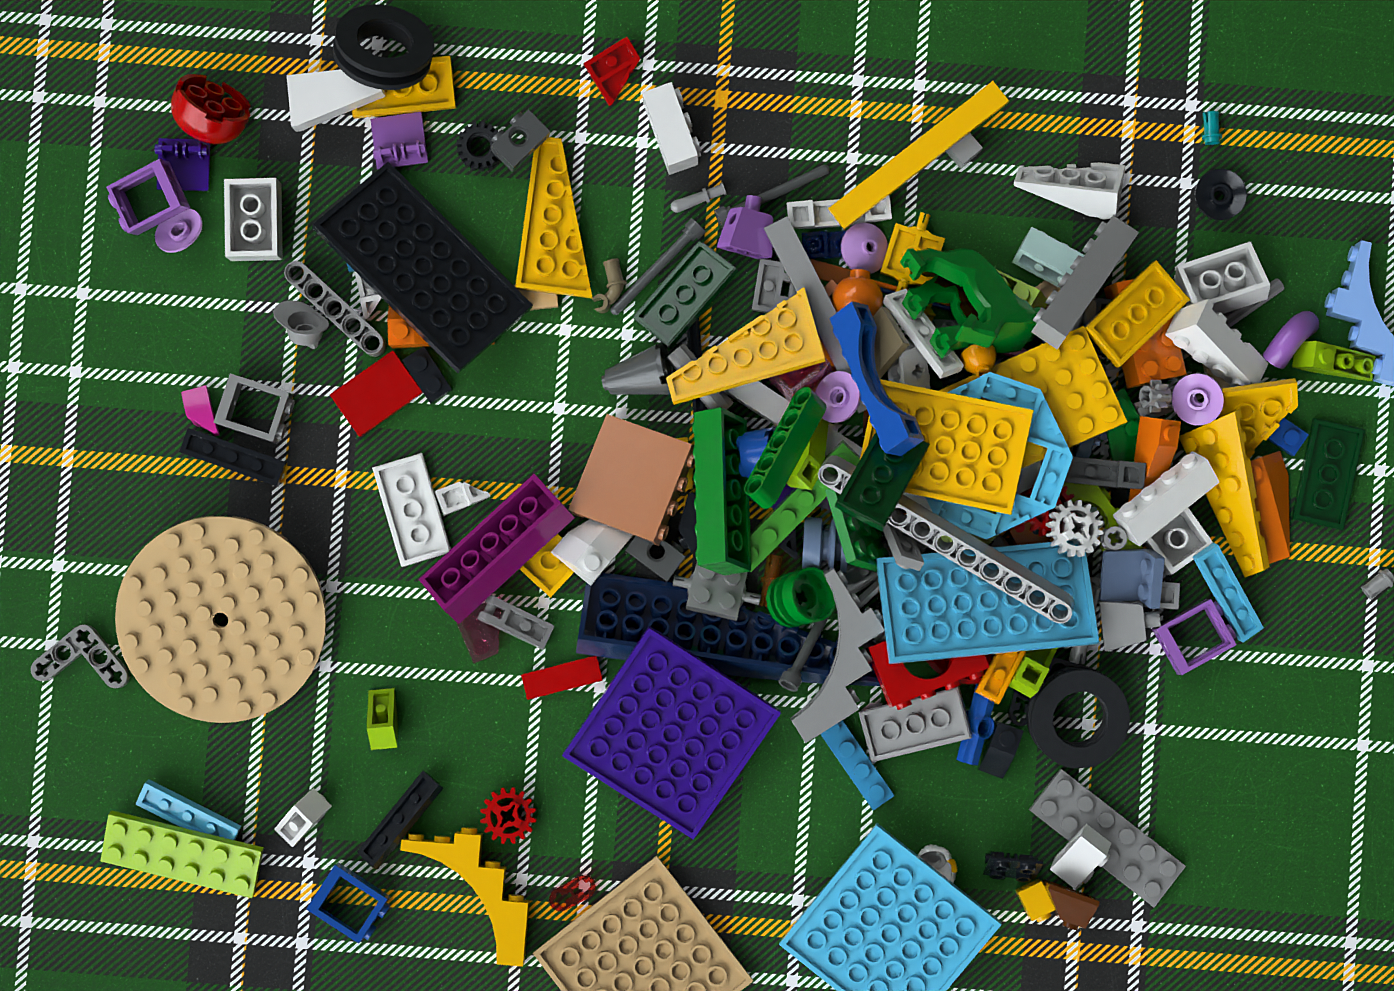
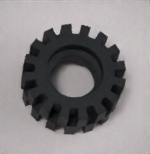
M474 122L472 126L468 127L467 125L464 127L465 130L459 133V140L457 139L456 142L457 152L461 161L474 171L478 169L482 172L484 169H493V165L500 163L499 158L491 151V145L493 144L491 139L498 133V130L494 129L490 124L486 125L485 122H481V124ZM483 137L490 142V150L486 155L476 156L471 152L470 147L474 139Z

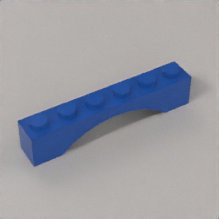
M850 302L829 318L833 326V333L841 345L843 357L848 362L851 377L858 386L861 401L866 406L870 415V423L877 432L880 447L886 454L902 456L925 439L916 418L896 406L888 397L880 382L874 355L877 326L868 305Z

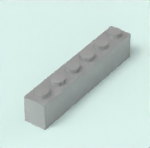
M1114 215L1108 223L1102 221L1094 233L1098 236L1097 239L1093 240L1090 238L1082 250L1086 253L1084 257L1078 255L1070 268L1074 270L1070 275L1066 272L1058 283V286L1061 287L1060 291L1053 290L1045 303L1049 305L1048 308L1045 310L1041 307L1034 317L1033 321L1037 324L1031 332L1058 350L1139 232Z

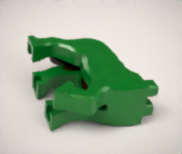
M913 248L907 249L900 263L904 268L909 267L912 272L909 276L912 280L918 279L920 275L934 278L926 281L920 287L908 290L902 302L905 309L915 321L921 317L928 304L934 302L949 303L952 314L959 324L936 328L929 342L941 359L956 349L969 347L973 344L986 348L993 345L996 353L1021 351L1027 342H1031L1034 339L1035 334L1031 331L1037 323L1033 319L1041 308H1032L1026 300L1014 294L998 271L983 255L966 248L938 251L932 248L918 251Z

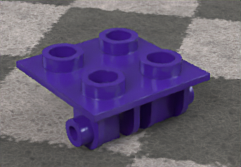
M159 138L158 144H155V154H158V159L170 162L182 190L209 191L210 143L197 139ZM157 179V190H162Z

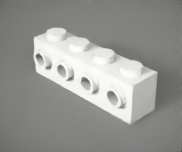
M1192 451L1190 454L1185 455L1170 470L1165 471L1150 486L1145 487L1131 501L1122 505L1113 514V517L1119 527L1126 532L1127 539L1141 546L1216 486L1219 480L1208 459Z

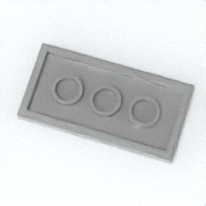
M960 687L938 691L936 695L921 700V697L918 696L911 699L912 705L897 710L896 706L889 707L888 704L859 711L871 762L973 738Z

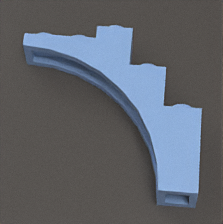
M1361 240L1355 246H1351L1347 258L1350 261L1349 269L1344 272L1341 280V285L1344 288L1338 287L1332 293H1328L1324 305L1325 308H1328L1326 316L1356 323L1349 331L1348 340L1351 341L1349 348L1379 356V359L1376 358L1373 363V381L1394 387V336L1378 312L1370 287L1369 258L1372 243Z

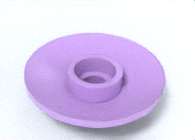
M187 209L160 223L155 232L157 246L169 253L178 252L189 247L198 238L202 230L201 216L195 210Z
M858 223L851 226L845 232L841 242V253L847 266L850 269H863L871 273L881 269L888 248L887 239L883 232L870 223ZM867 243L871 246V252L867 250Z
M844 371L832 372L825 376L815 391L827 406L822 419L831 423L843 422L850 418L857 410L861 399L860 391L851 374Z
M1200 373L1190 374L1183 377L1175 385L1172 392V406L1176 414L1186 423L1205 425L1211 423L1220 415L1224 406V394L1220 385L1212 377ZM1197 393L1204 396L1203 402H1199L1196 399Z

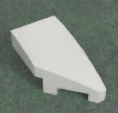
M355 272L360 294V304L365 320L370 317L382 297Z
M457 482L434 492L443 516L491 497L488 492L470 486L466 482Z

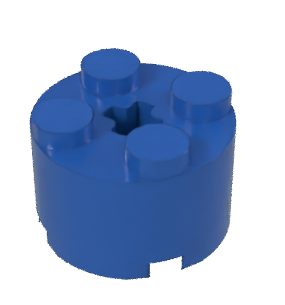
M776 427L748 431L743 436L737 437L736 444L741 460L739 472L742 477L749 478Z

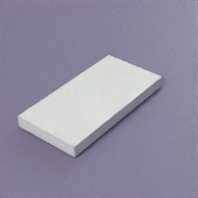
M423 453L373 467L372 469L401 567L447 554L451 547Z

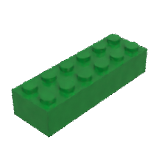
M722 407L694 412L692 430L695 447L693 448L695 473L693 478L696 485L694 506L697 521L695 524V533L697 535L695 556L698 566L721 575L750 572L749 496L744 492V486L748 478L740 475V452L736 444L737 437L743 436L747 432V420Z

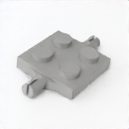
M696 562L695 571L690 578L675 575L672 585L687 588V610L737 621L739 608L743 602L759 605L761 594L746 592L745 581L747 572L721 575L698 566V562Z

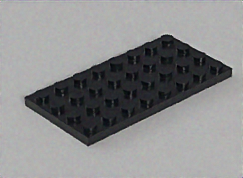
M389 162L385 163L312 225V229L458 374L532 309L533 304Z

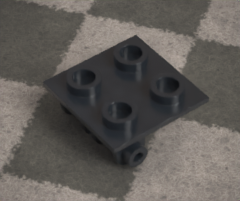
M991 851L990 853H985L984 862L987 865L983 875H989L990 878L996 880L1008 877L1016 878L1018 882H1030L1036 879L1043 861H1038V858H1033V855L1020 854L1018 859V854L1015 853L1013 858H1010V853H1006V857H1004V852Z

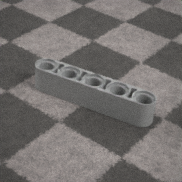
M299 261L287 264L284 271L287 281L357 346L372 357L381 356L385 352V339L307 266ZM301 268L304 271L303 277L297 281L293 280V271ZM322 286L323 292L321 296L312 298V288ZM340 303L342 306L341 312L335 316L331 315L329 311L331 305ZM354 320L360 321L361 327L359 331L350 333L348 330L350 322ZM371 338H378L380 342L379 347L373 351L368 350L367 342Z

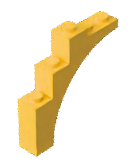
M462 827L461 832L457 831L455 833L454 842L450 841L448 836H435L434 840L424 839L422 834H408V838H403L401 840V851L422 854L440 861L457 872L474 889L483 902L492 922L496 940L497 965L523 967L526 954L530 900H524V895L509 894L508 898H504L506 867L500 866L501 862L485 861V865H481L483 833H477V828Z

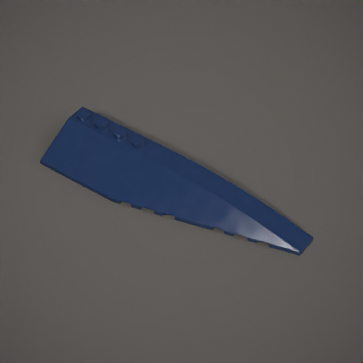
M602 572L591 586L586 582L576 653L626 660L647 628L651 626L725 675L779 680L782 673L792 667L809 632L801 630L799 627L787 628L782 626L771 615L760 611L758 613L750 611L744 605L739 608L737 621L687 610V588L672 586L673 583ZM820 634L801 671L802 682L824 683L836 655L837 640L835 643L822 638ZM869 664L872 669L870 672L849 685L880 686L872 664Z

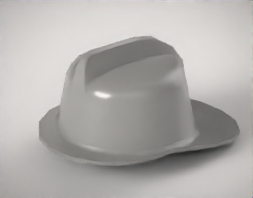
M284 301L276 305L273 310L274 318L286 328L289 339L297 345L308 346L312 349L317 348L323 331L329 326L328 320L303 302Z

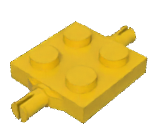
M920 212L916 226L907 227L895 223L880 274L893 277L899 282L896 292L900 291L901 288L908 289V285L921 286L933 278L920 275L918 279L913 281L909 276L912 274L909 267L904 268L900 263L907 249L913 248L916 251L926 248L942 250L945 238L933 235L926 230L929 218L931 217L929 214H926L924 223H922L925 213Z

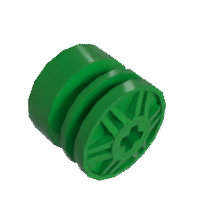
M810 567L782 574L773 579L766 595L767 607L772 618L787 628L820 622L828 618L835 609L836 604L833 593L823 575L824 571Z

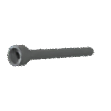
M821 165L757 195L762 198L761 205L827 175L830 168L828 165ZM746 201L731 208L730 206H721L714 210L716 219L722 229L730 209L745 207Z
M691 218L684 225L683 234L611 307L610 311L613 315H618L690 241H694L696 238L699 240L706 233L694 219Z
M828 618L814 623L792 667L782 673L778 682L785 689L793 692L798 690L802 683L801 671Z

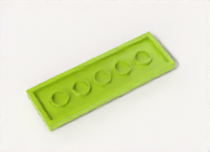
M111 810L108 814L100 861L253 898L264 847Z

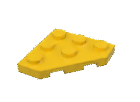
M1293 378L1222 388L1224 406L1218 418L1241 409L1242 418L1239 419L1241 431H1245L1247 441L1244 442L1246 456L1250 458L1255 453L1254 449L1263 440L1266 441L1280 426L1279 422L1298 407L1297 381Z

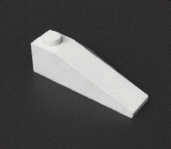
M1098 162L1091 163V167L1076 168V164H1067V168L1056 170L1051 166L1019 167L1014 180V186L1087 216L1111 219L1113 215L1116 217L1118 213L1125 165Z
M589 519L569 531L551 553L591 586L633 535Z

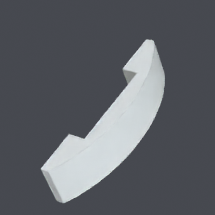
M890 195L852 225L892 219ZM840 199L815 202L813 200L787 202L788 219L794 229L840 227V224L828 210L829 207Z

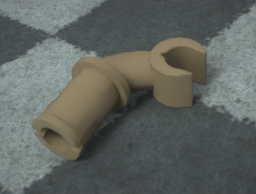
M618 258L603 262L609 283L606 286L609 290L605 295L597 294L592 298L594 302L603 300V306L594 309L596 312H608L611 304L619 298L624 285L627 284L626 280H623Z

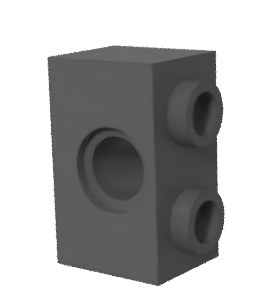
M529 109L524 114L519 112L509 122L512 126L505 132L500 130L491 139L493 142L491 151L512 172L550 135V131ZM514 134H522L526 141L518 145L512 141L511 137Z
M635 536L625 551L668 582L686 558L682 554L684 549L673 540L670 544L661 540L660 545L664 547L665 554L660 559H654L650 556V549L655 544Z

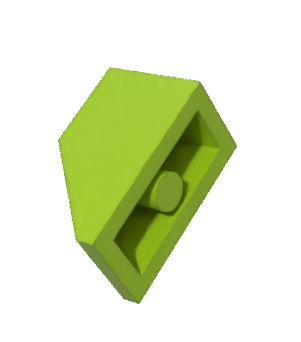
M395 688L369 690L367 732L371 750L397 748L398 746Z

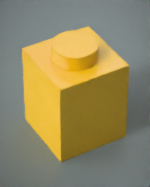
M1036 879L1015 890L1031 921H1044L1052 916L1050 912L1056 910L1040 879Z

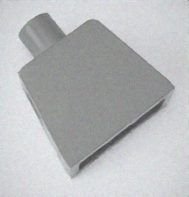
M1099 600L1105 651L1146 641L1145 628L1161 627L1159 611L1144 613L1143 604L1140 600Z

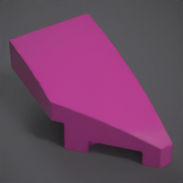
M204 385L182 391L181 394L187 418L195 426L210 431L214 436H219L218 424L213 423L215 414L208 387Z

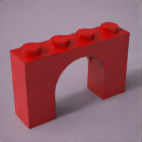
M886 641L866 648L873 661L871 664L889 707L896 706L897 710L912 705L911 699L918 696L921 697V700L936 695L935 690L943 686L946 690L961 685L959 680L969 676L970 681L985 675L983 670L990 668L985 655L949 658L946 668L940 675L932 679H922L911 674L903 663L889 664Z

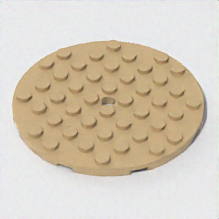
M204 516L181 522L156 536L139 552L129 566L122 580L116 603L115 622L117 638L123 658L135 679L146 692L167 708L192 719L206 722L229 723L249 720L262 716L284 704L304 685L313 672L320 658L326 636V604L320 582L306 557L287 541L286 537L274 529L259 522L237 516ZM224 613L228 617V624L226 626H219L215 623V614Z

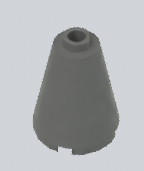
M656 344L606 369L605 375L602 376L604 390H608L611 395H670L666 377L674 373V368L665 358V354H669L665 344Z

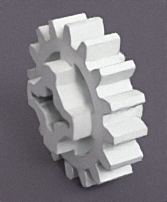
M1069 500L1064 502V506L1062 504L1055 507L1057 512L1049 513V517L1053 521L1045 524V526L1051 528V532L1047 533L1046 537H1053L1054 540L1050 545L1051 547L1058 545L1059 554L1067 551V557L1069 558L1074 557L1075 554L1078 557L1085 556V552L1091 553L1094 551L1092 545H1100L1101 542L1097 539V536L1103 535L1104 532L1098 530V526L1102 525L1103 521L1096 520L1095 517L1099 514L1098 511L1090 512L1091 504H1086L1082 507V500H1077L1074 504ZM1071 512H1077V513L1081 514L1082 517H1078V516L1075 515V513H1071ZM1074 524L1077 527V529H1075V533L1072 531V529L1075 527ZM1067 541H1073V543L1075 545L1078 544V546L1070 545L1067 543Z

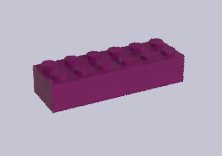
M533 474L418 580L441 608L460 624L575 517L546 485Z

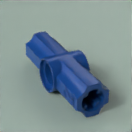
M975 691L970 710L966 711L973 738L961 741L956 760L978 766L984 740L992 735L995 724L991 718L994 702Z

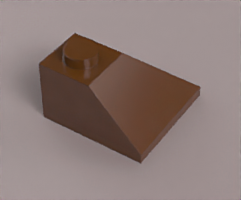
M1042 878L1044 887L1056 909L1054 912L1060 920H1063L1062 925L1073 930H1077L1078 926L1086 929L1100 901L1091 895Z

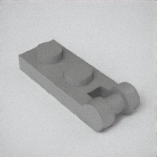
M493 595L486 599L485 603L487 605L484 611H480L477 619L541 650L545 648L554 625ZM496 608L503 611L500 618L493 616Z

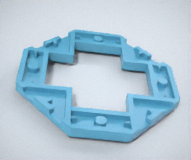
M988 372L967 384L947 392L976 399L985 398L1001 404L1034 410L1028 442L1048 449L1030 498L1016 494L1012 515L999 512L993 514L976 507L925 497L932 512L967 533L989 539L1055 508L1071 466L1073 455L1041 389Z

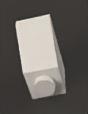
M313 788L291 808L274 830L294 847L332 806L323 795Z

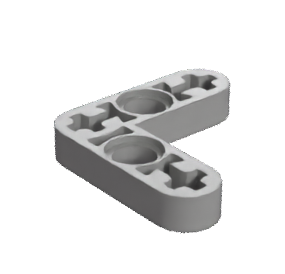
M90 625L75 627L37 658L31 666V674L36 680L49 681L83 655L109 687L122 688L127 685L130 679V673L126 666L96 629ZM80 631H89L88 639L90 642L96 643L98 641L99 644L92 647L88 652L86 649L91 646L86 641L80 642ZM63 645L71 650L69 659L65 661L58 657V649ZM98 649H103L107 653V660L103 664L97 663L94 659V654ZM53 659V661L60 665L58 668L56 664L51 665L47 669L48 675L39 674L41 670L40 664L47 665ZM114 661L115 665H112L111 668L115 672H122L120 676L121 683L111 680L114 675L110 669L105 672L102 669L108 667Z

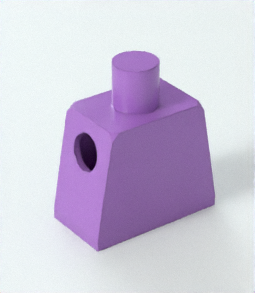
M747 195L745 207L730 209L717 248L755 259L772 258V244L764 228L773 224L772 215L760 212L761 197Z

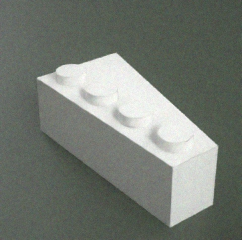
M1209 299L1183 307L1174 315L1165 334L1173 341L1174 345L1187 351L1195 361L1205 365L1211 370L1213 375L1222 378L1230 384V387L1260 383L1269 363L1250 343L1242 342L1240 339L1242 334L1237 329H1231L1226 325L1227 318L1222 313L1216 314L1212 310L1214 304Z

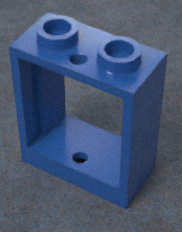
M338 862L334 865L306 910L359 944L364 938L369 940L376 929L373 923L378 916L384 917L391 906L387 903L391 896ZM341 877L378 900V903L359 932L322 909V906Z

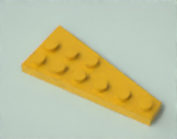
M549 137L533 153L515 287L522 290L592 299L562 139Z
M801 288L797 291V294L786 301L783 300L767 314L760 315L730 335L726 341L717 347L716 345L713 346L697 360H692L666 377L673 404H679L826 362L805 288Z
M1238 409L1179 436V439L1187 455L1192 451L1208 459L1219 483L1209 490L1206 496L1244 577H1248L1264 571L1270 566L1265 538L1260 535L1258 524L1261 521L1260 511H1256L1255 507L1256 489L1250 458L1246 456L1244 442L1247 441L1245 431H1241L1239 419L1242 418L1241 409Z

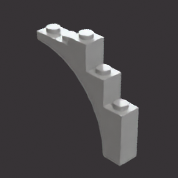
M833 568L825 571L823 575L833 593L838 613L839 635L836 655L831 670L820 690L805 707L790 718L805 743L859 710L856 705L860 701L852 687L847 690L846 686L870 672L872 669L869 664L873 661L865 648L859 650L858 647L885 631L882 626L884 623L883 617L878 609L873 611L868 606L860 611L859 607L863 605L854 592L849 594L845 587L848 584L847 579L841 570L836 572Z

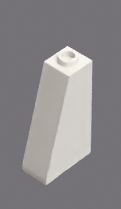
M342 70L286 75L291 127L296 132L303 131L386 97L385 90L362 85L348 77Z

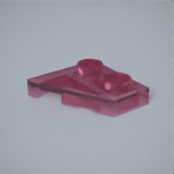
M487 603L480 604L460 624L456 622L473 664L498 654L500 629L477 619L480 611H484ZM496 608L493 616L500 618V609Z

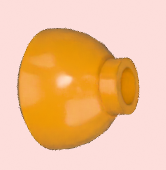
M973 344L962 352L960 360L968 372L975 374L979 378L988 372H992L991 369L996 362V350L993 345L986 348Z

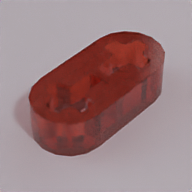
M583 874L556 887L549 896L550 906L556 911H565L590 898L596 890L595 880L591 876ZM580 880H583L585 883H591V886L588 888L589 893L585 894L584 891H580L575 894L573 890L580 886ZM557 892H560L561 895H565L568 892L571 893L572 896L565 900L566 905L562 906L561 903L556 904L554 902L557 898Z

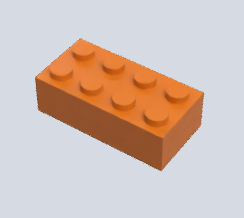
M1134 279L1116 282L1105 287L1106 299L1113 300ZM1173 317L1122 365L1127 389L1150 384V380H1161L1163 382L1187 375L1181 348L1174 345L1173 341L1165 335Z

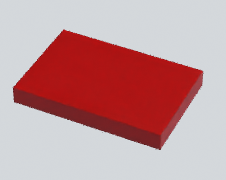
M392 350L335 390L330 396L357 435L362 437L419 397L423 392Z

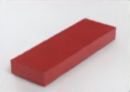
M597 656L521 675L527 700L603 681Z

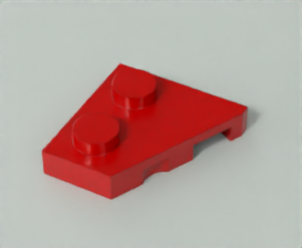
M625 37L584 62L583 65L608 106H611L641 58L628 37Z

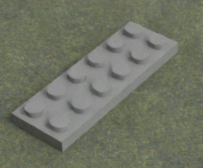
M1059 769L1029 808V811L1068 841L1085 824H1088L1111 842L1108 851L1110 857L1102 868L1152 907L1157 905L1186 867L1062 769Z

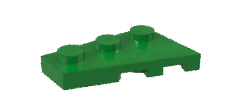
M1120 388L1114 393L1127 419V423L1106 432L1109 445L1108 454L1112 461L1134 462L1140 417L1125 389Z

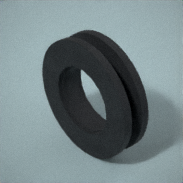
M380 4L360 6L345 13L337 23L333 43L334 59L339 68L348 77L362 85L381 90L404 89L422 81L430 70L434 51L433 35L422 20L403 9ZM371 36H383L401 43L408 50V53L397 58H384L366 51L359 42Z
M1069 666L1052 672L1045 677L1039 691L1030 698L1027 707V726L1034 743L1051 760L1070 768H1088L1106 761L1121 747L1129 729V706L1122 690L1106 675L1089 667ZM1074 692H1088L1094 695L1100 701L1103 709V719L1098 731L1089 739L1081 742H1069L1062 739L1056 733L1053 725V714L1058 703L1065 696Z

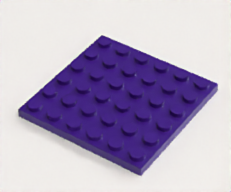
M649 626L562 753V756L694 840L781 714V710Z

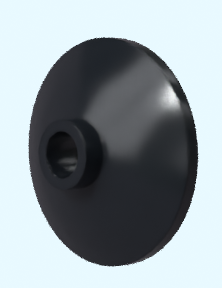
M1215 169L1207 172L1200 178L1195 188V201L1199 210L1205 216L1214 220L1233 218L1243 209L1246 203L1247 190L1243 180L1236 173L1227 169ZM1215 192H1220L1223 195L1221 201L1215 199Z

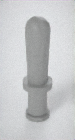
M720 183V185L707 190L702 188L701 192L674 200L671 203V210L679 213L706 201L709 203L712 198L723 194L727 195L724 185Z

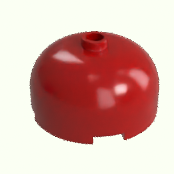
M188 74L181 77L171 98V112L178 126L189 136L205 143L223 144L236 139L245 129L251 116L248 100L225 82L220 86L207 81L206 75ZM225 92L233 97V99L228 97L223 98L221 102V99Z

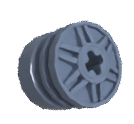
M806 517L804 521L802 569L810 567L820 569L822 561L828 562V570L830 568L834 569V561H840V570L846 574L848 563L846 562L834 519L832 518L828 530L823 527L822 517Z

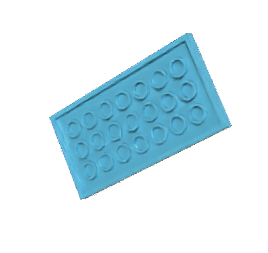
M1067 541V543L1070 545L1078 546V544L1075 545L1073 541ZM1051 542L992 547L1072 595L1075 605L1071 619L1066 623L1053 622L939 553L921 554L924 565L920 571L900 567L896 564L894 557L877 558V574L889 664L1099 643L1086 552L1085 556L1078 557L1075 554L1074 557L1069 558L1067 557V551L1059 554V546L1051 547ZM963 550L968 556L976 555L972 550ZM994 563L986 564L992 570L999 569ZM1017 577L1009 578L1013 583H1021V580ZM1038 590L1032 592L1037 597L1045 596L1044 593ZM1055 605L1058 610H1067L1065 605Z

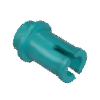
M1207 111L1202 113L1204 121L1202 140H1204L1205 145L1219 144L1222 138L1219 130V112Z

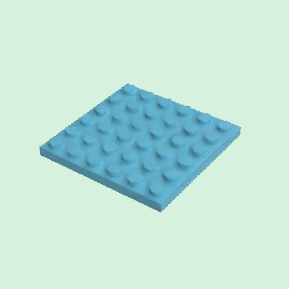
M876 823L782 938L779 945L836 991H947L1002 925V922Z

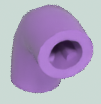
M1303 311L1293 316L1273 338L1263 353L1264 359L1273 366L1284 369L1303 342L1317 332L1319 328L1317 316L1310 311Z

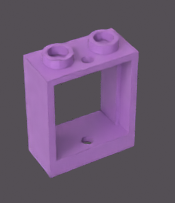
M158 159L107 186L109 202L117 209L120 216L118 219L119 224L128 234L139 235L190 208L170 162ZM156 176L170 207L139 223L125 192Z
M1205 599L1161 624V627L1152 629L1177 675H1183L1237 645L1234 641L1236 634L1229 624L1225 625L1221 618L1223 611L1216 601L1213 602L1211 599ZM1205 610L1222 643L1186 662L1168 629Z

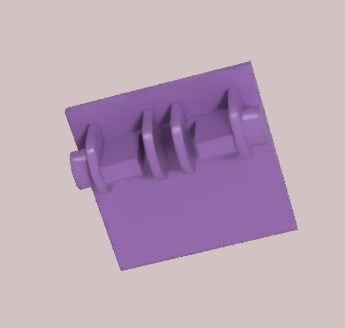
M421 112L370 119L374 144L373 156L374 160H376L377 170L387 162L393 167L428 163Z

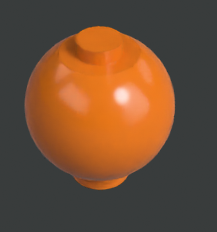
M852 269L850 270V276L837 284L832 294V304L836 312L840 311L850 302L868 305L872 316L875 315L880 307H883L881 288L875 281L870 279V271Z

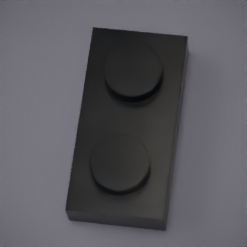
M424 346L402 360L430 404L452 391V388Z

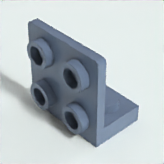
M1153 549L1104 550L1099 599L1101 601L1140 600L1150 609L1160 608L1165 558Z

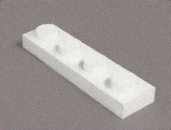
M907 289L885 295L883 304L888 308L939 378L961 372L964 364L954 351L941 359L929 341L936 327L923 312L921 317L914 321L903 306L902 302L908 292Z

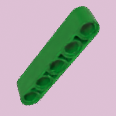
M809 387L799 389L793 396L744 486V492L763 509L770 508L778 500L826 411V403Z

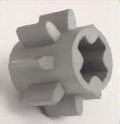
M1150 380V384H1143L1139 392V400L1143 405L1142 407L1149 408V412L1160 413L1161 408H1168L1172 400V392L1168 388L1169 385L1162 384L1161 380Z

